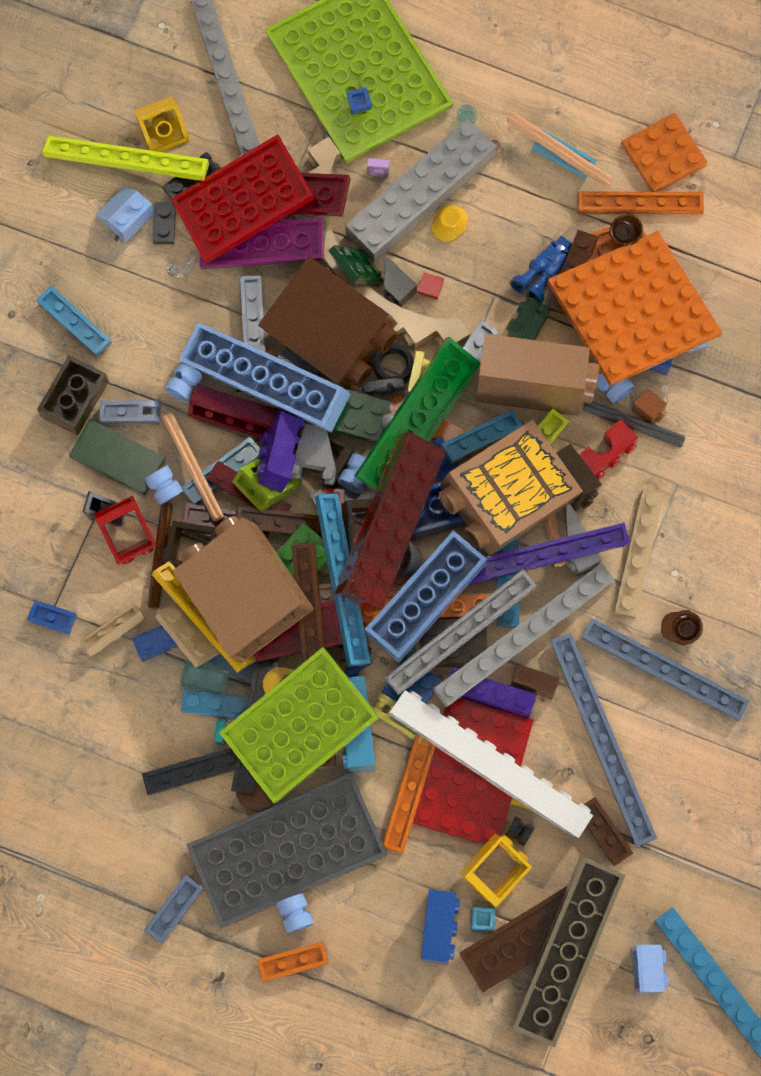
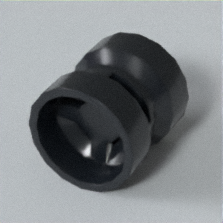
M515 816L505 836L510 839L514 838L518 841V844L525 846L535 827L531 824H524L522 819ZM524 827L521 835L518 837L520 830Z

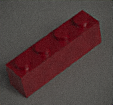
M198 384L190 399L188 416L261 439L262 434L267 432L273 424L278 409Z

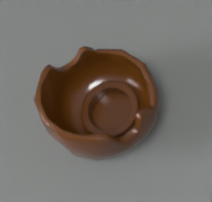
M630 213L618 216L610 225V237L615 244L621 247L628 246L629 243L633 245L639 241L643 234V224L638 217Z

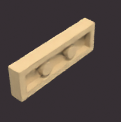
M133 604L86 636L80 643L91 657L101 652L111 642L118 640L131 628L137 627L145 618L135 604Z

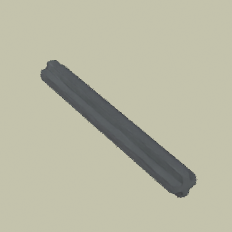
M594 401L592 403L585 402L583 410L585 412L614 423L621 419L630 429L677 447H682L684 444L685 436Z

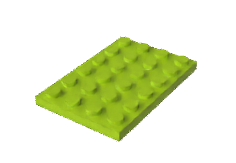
M322 647L219 733L275 804L380 717L327 650Z

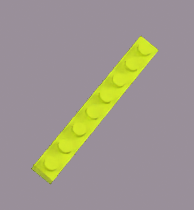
M48 135L43 149L44 157L200 181H204L209 166L208 159L50 135Z

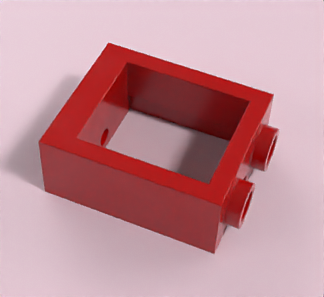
M133 495L93 514L117 565L121 563L123 565L128 564L134 560V557L140 554H149L157 546ZM134 511L147 539L117 552L104 524Z

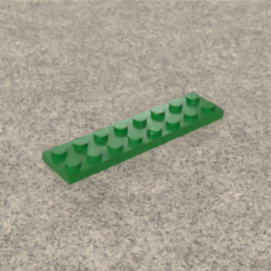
M446 337L354 476L382 499H390L391 501L481 363L452 338Z

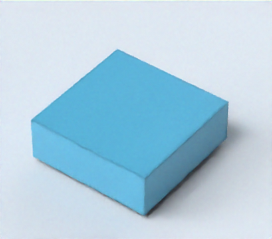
M473 907L471 930L493 932L495 908Z

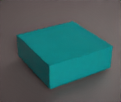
M217 720L214 737L217 745L225 744V740L219 732L227 727L226 720Z

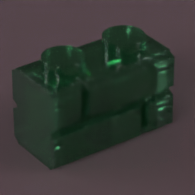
M528 297L526 302L521 301L516 311L519 313L515 320L512 318L506 328L508 330V337L535 340L549 317L551 308L532 297Z

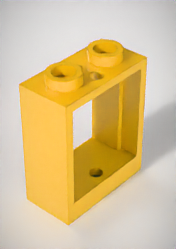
M494 834L459 872V875L494 907H497L532 868L527 862L529 858L520 850L516 852L512 848L514 843L507 836L503 835L501 837L497 834ZM499 845L518 865L492 892L473 872Z

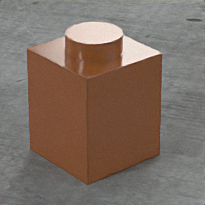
M647 388L634 402L632 411L647 422L653 424L657 421L659 423L667 413L665 412L667 403Z

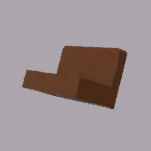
M517 664L510 686L552 700L559 678Z

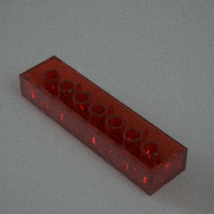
M410 431L398 436L335 594L372 612L383 609L446 450Z

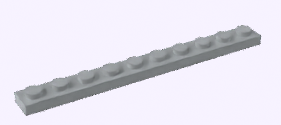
M191 0L242 156L260 145L213 1Z
M603 563L599 564L433 688L434 692L445 707L449 706L614 582L615 579Z

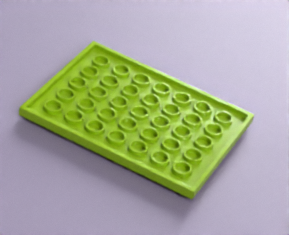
M319 0L265 28L267 37L329 138L339 150L345 164L445 112L454 105L389 0ZM367 87L372 109L352 115L346 93Z

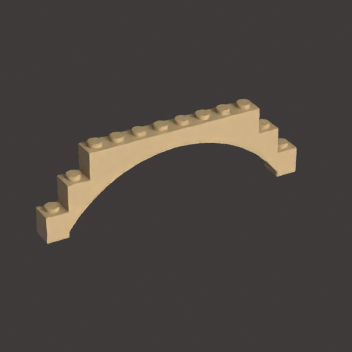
M329 137L308 149L309 158H307V161L313 169L308 173H334L336 164L341 161V155ZM290 214L289 220L324 219V261H322L324 267L390 314L397 322V325L394 327V330L398 332L397 338L403 335L402 337L408 346H412L416 351L436 338L435 341L440 347L446 337L452 338L460 346L467 342L470 333L458 317L451 320L417 314L386 300L368 285L353 283L328 251L333 245L338 246L329 216Z

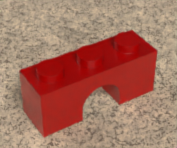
M621 419L604 434L603 439L610 447L608 453L597 454L590 447H587L579 454L598 480L605 475L604 471L607 468L613 469L619 464L621 456L625 453L629 455L637 448L635 444L638 437Z

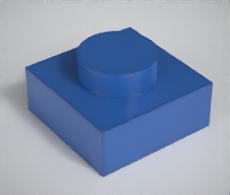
M367 87L346 93L352 115L372 109Z

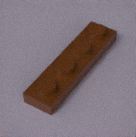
M577 230L561 273L590 261L598 241V236ZM552 294L547 308L566 315L556 297Z
M236 507V517L239 520L245 518L257 524L262 532L293 535L304 522L322 537L318 515L268 509L260 512L257 508Z

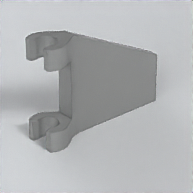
M311 424L304 425L296 452L292 479L300 480L302 467L324 471V483L328 485L334 484L336 467L326 430Z

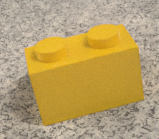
M172 96L133 110L150 151L161 152L190 141L179 108Z

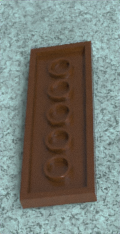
M567 886L459 953L482 993L538 959Z

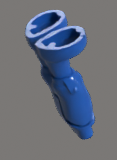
M560 236L557 241H552L535 259L530 261L529 270L526 273L516 275L510 280L511 287L518 293H524L532 279L538 273H541L538 280L531 285L526 293L529 301L540 306L545 299L543 290L548 279L556 276L562 268L572 243L563 236Z

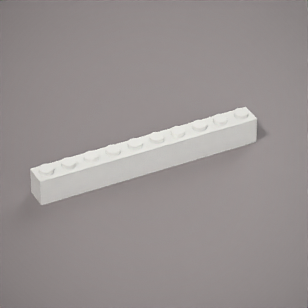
M405 690L390 711L392 718L575 840H578L593 817L590 814L591 810L582 803H579V805L571 801L572 797L562 790L557 792L552 788L553 784L544 778L539 780L533 776L534 772L524 765L521 768L514 763L515 759L507 753L500 754L496 751L497 747L487 740L482 742L477 738L478 735L469 728L464 730L458 726L459 722L449 715L446 718L439 713L441 710L431 703L429 705L421 701L422 697L414 691L409 693Z

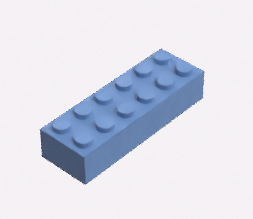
M452 531L365 628V634L399 663L486 566L487 559L455 531Z

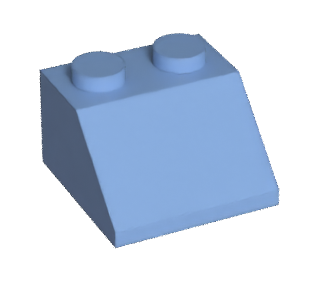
M124 186L95 216L124 242H127L154 215V209L152 204L139 192Z
M635 945L632 947L635 994L665 992V987H668V975L663 972V964H666V951L662 950L661 945Z

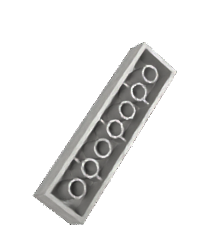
M469 119L465 120L345 225L346 235L359 249L364 250L369 259L375 263L496 157V146Z

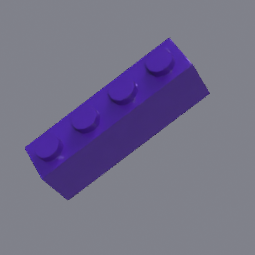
M452 667L449 676L459 669ZM485 678L459 698L530 718L537 694Z

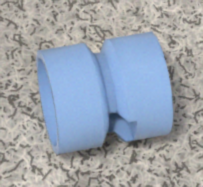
M180 362L173 372L175 377H171L168 380L164 389L178 400L188 402L194 393L192 388L198 386L203 375L192 366Z
M602 373L598 376L597 387L602 392H607L606 397L614 405L622 401L635 387L629 379L609 386Z
M355 453L351 455L346 464L348 469H343L337 481L349 491L362 494L366 485L354 475L366 457Z
M168 465L144 479L148 488L155 489L153 496L159 505L183 492L178 481L171 480L173 474Z
M303 893L276 903L280 916L285 917L283 924L287 934L297 932L314 924L311 913L305 910L308 905Z

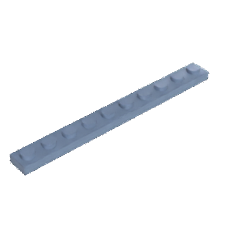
M568 633L551 640L550 643L635 847L656 840L655 831L572 634Z

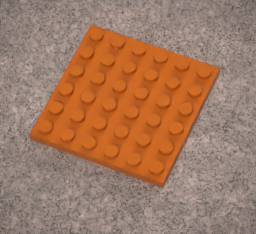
M659 231L640 238L633 245L629 243L628 246L615 249L549 278L547 281L548 286L586 347H590L589 353L595 363L600 364L599 369L609 386L615 385L722 335V330Z

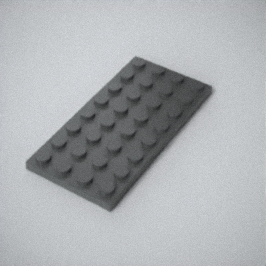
M352 772L186 844L221 929L270 908L286 898L304 893L388 856Z

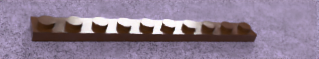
M315 543L291 545L295 581L314 608L313 611L299 620L303 663L322 647L325 648ZM336 754L321 767L337 766Z

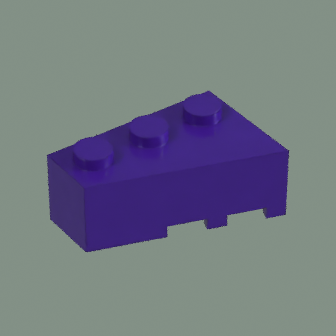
M281 411L269 430L262 434L260 439L262 448L258 455L260 463L256 471L259 474L258 484L280 493L283 492L292 477L296 455L293 454L294 445H298L300 442V437L297 436V433L303 427L305 420Z

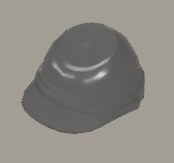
M407 536L399 538L394 544L395 550L392 551V570L397 577H410L423 565V558L420 551L414 547Z

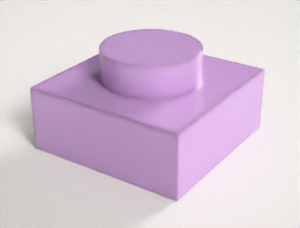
M368 158V174L378 178L389 176V160Z

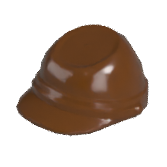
M690 610L670 612L664 616L661 623L663 637L683 646L697 641L703 632L701 618Z

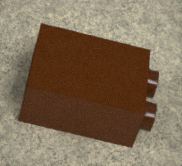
M308 256L258 324L265 332L308 362L338 386L348 390L352 385L359 388L366 382L372 372V367L368 365L369 361L377 350L381 353L387 352L398 336V332L394 330L397 322L390 314L310 256Z

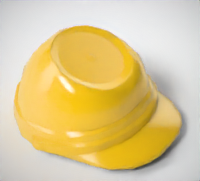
M447 205L439 209L431 225L432 234L442 242L455 240L467 230L468 216L466 211L458 205Z

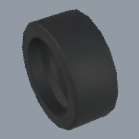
M394 343L387 352L381 353L379 350L376 352L374 372L379 380L402 379L406 383L411 378L414 358L408 348ZM396 353L403 356L406 361L405 371L398 376L387 375L381 367V362L386 355Z

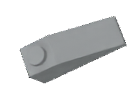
M571 504L566 505L565 508L566 537L586 532ZM599 553L568 560L566 564L571 572H575L579 576L601 564L602 558Z

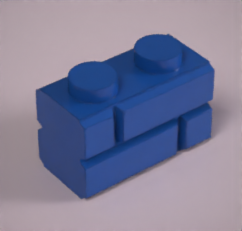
M162 625L132 638L142 662L172 650V648L179 647Z

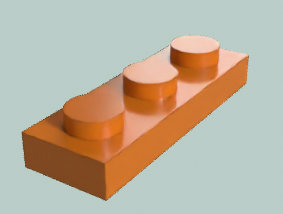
M323 941L257 959L262 982L329 964Z

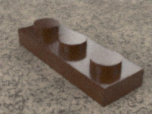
M596 797L586 802L584 805L591 810L590 814L593 815L587 827L613 866H616L631 856L633 852Z

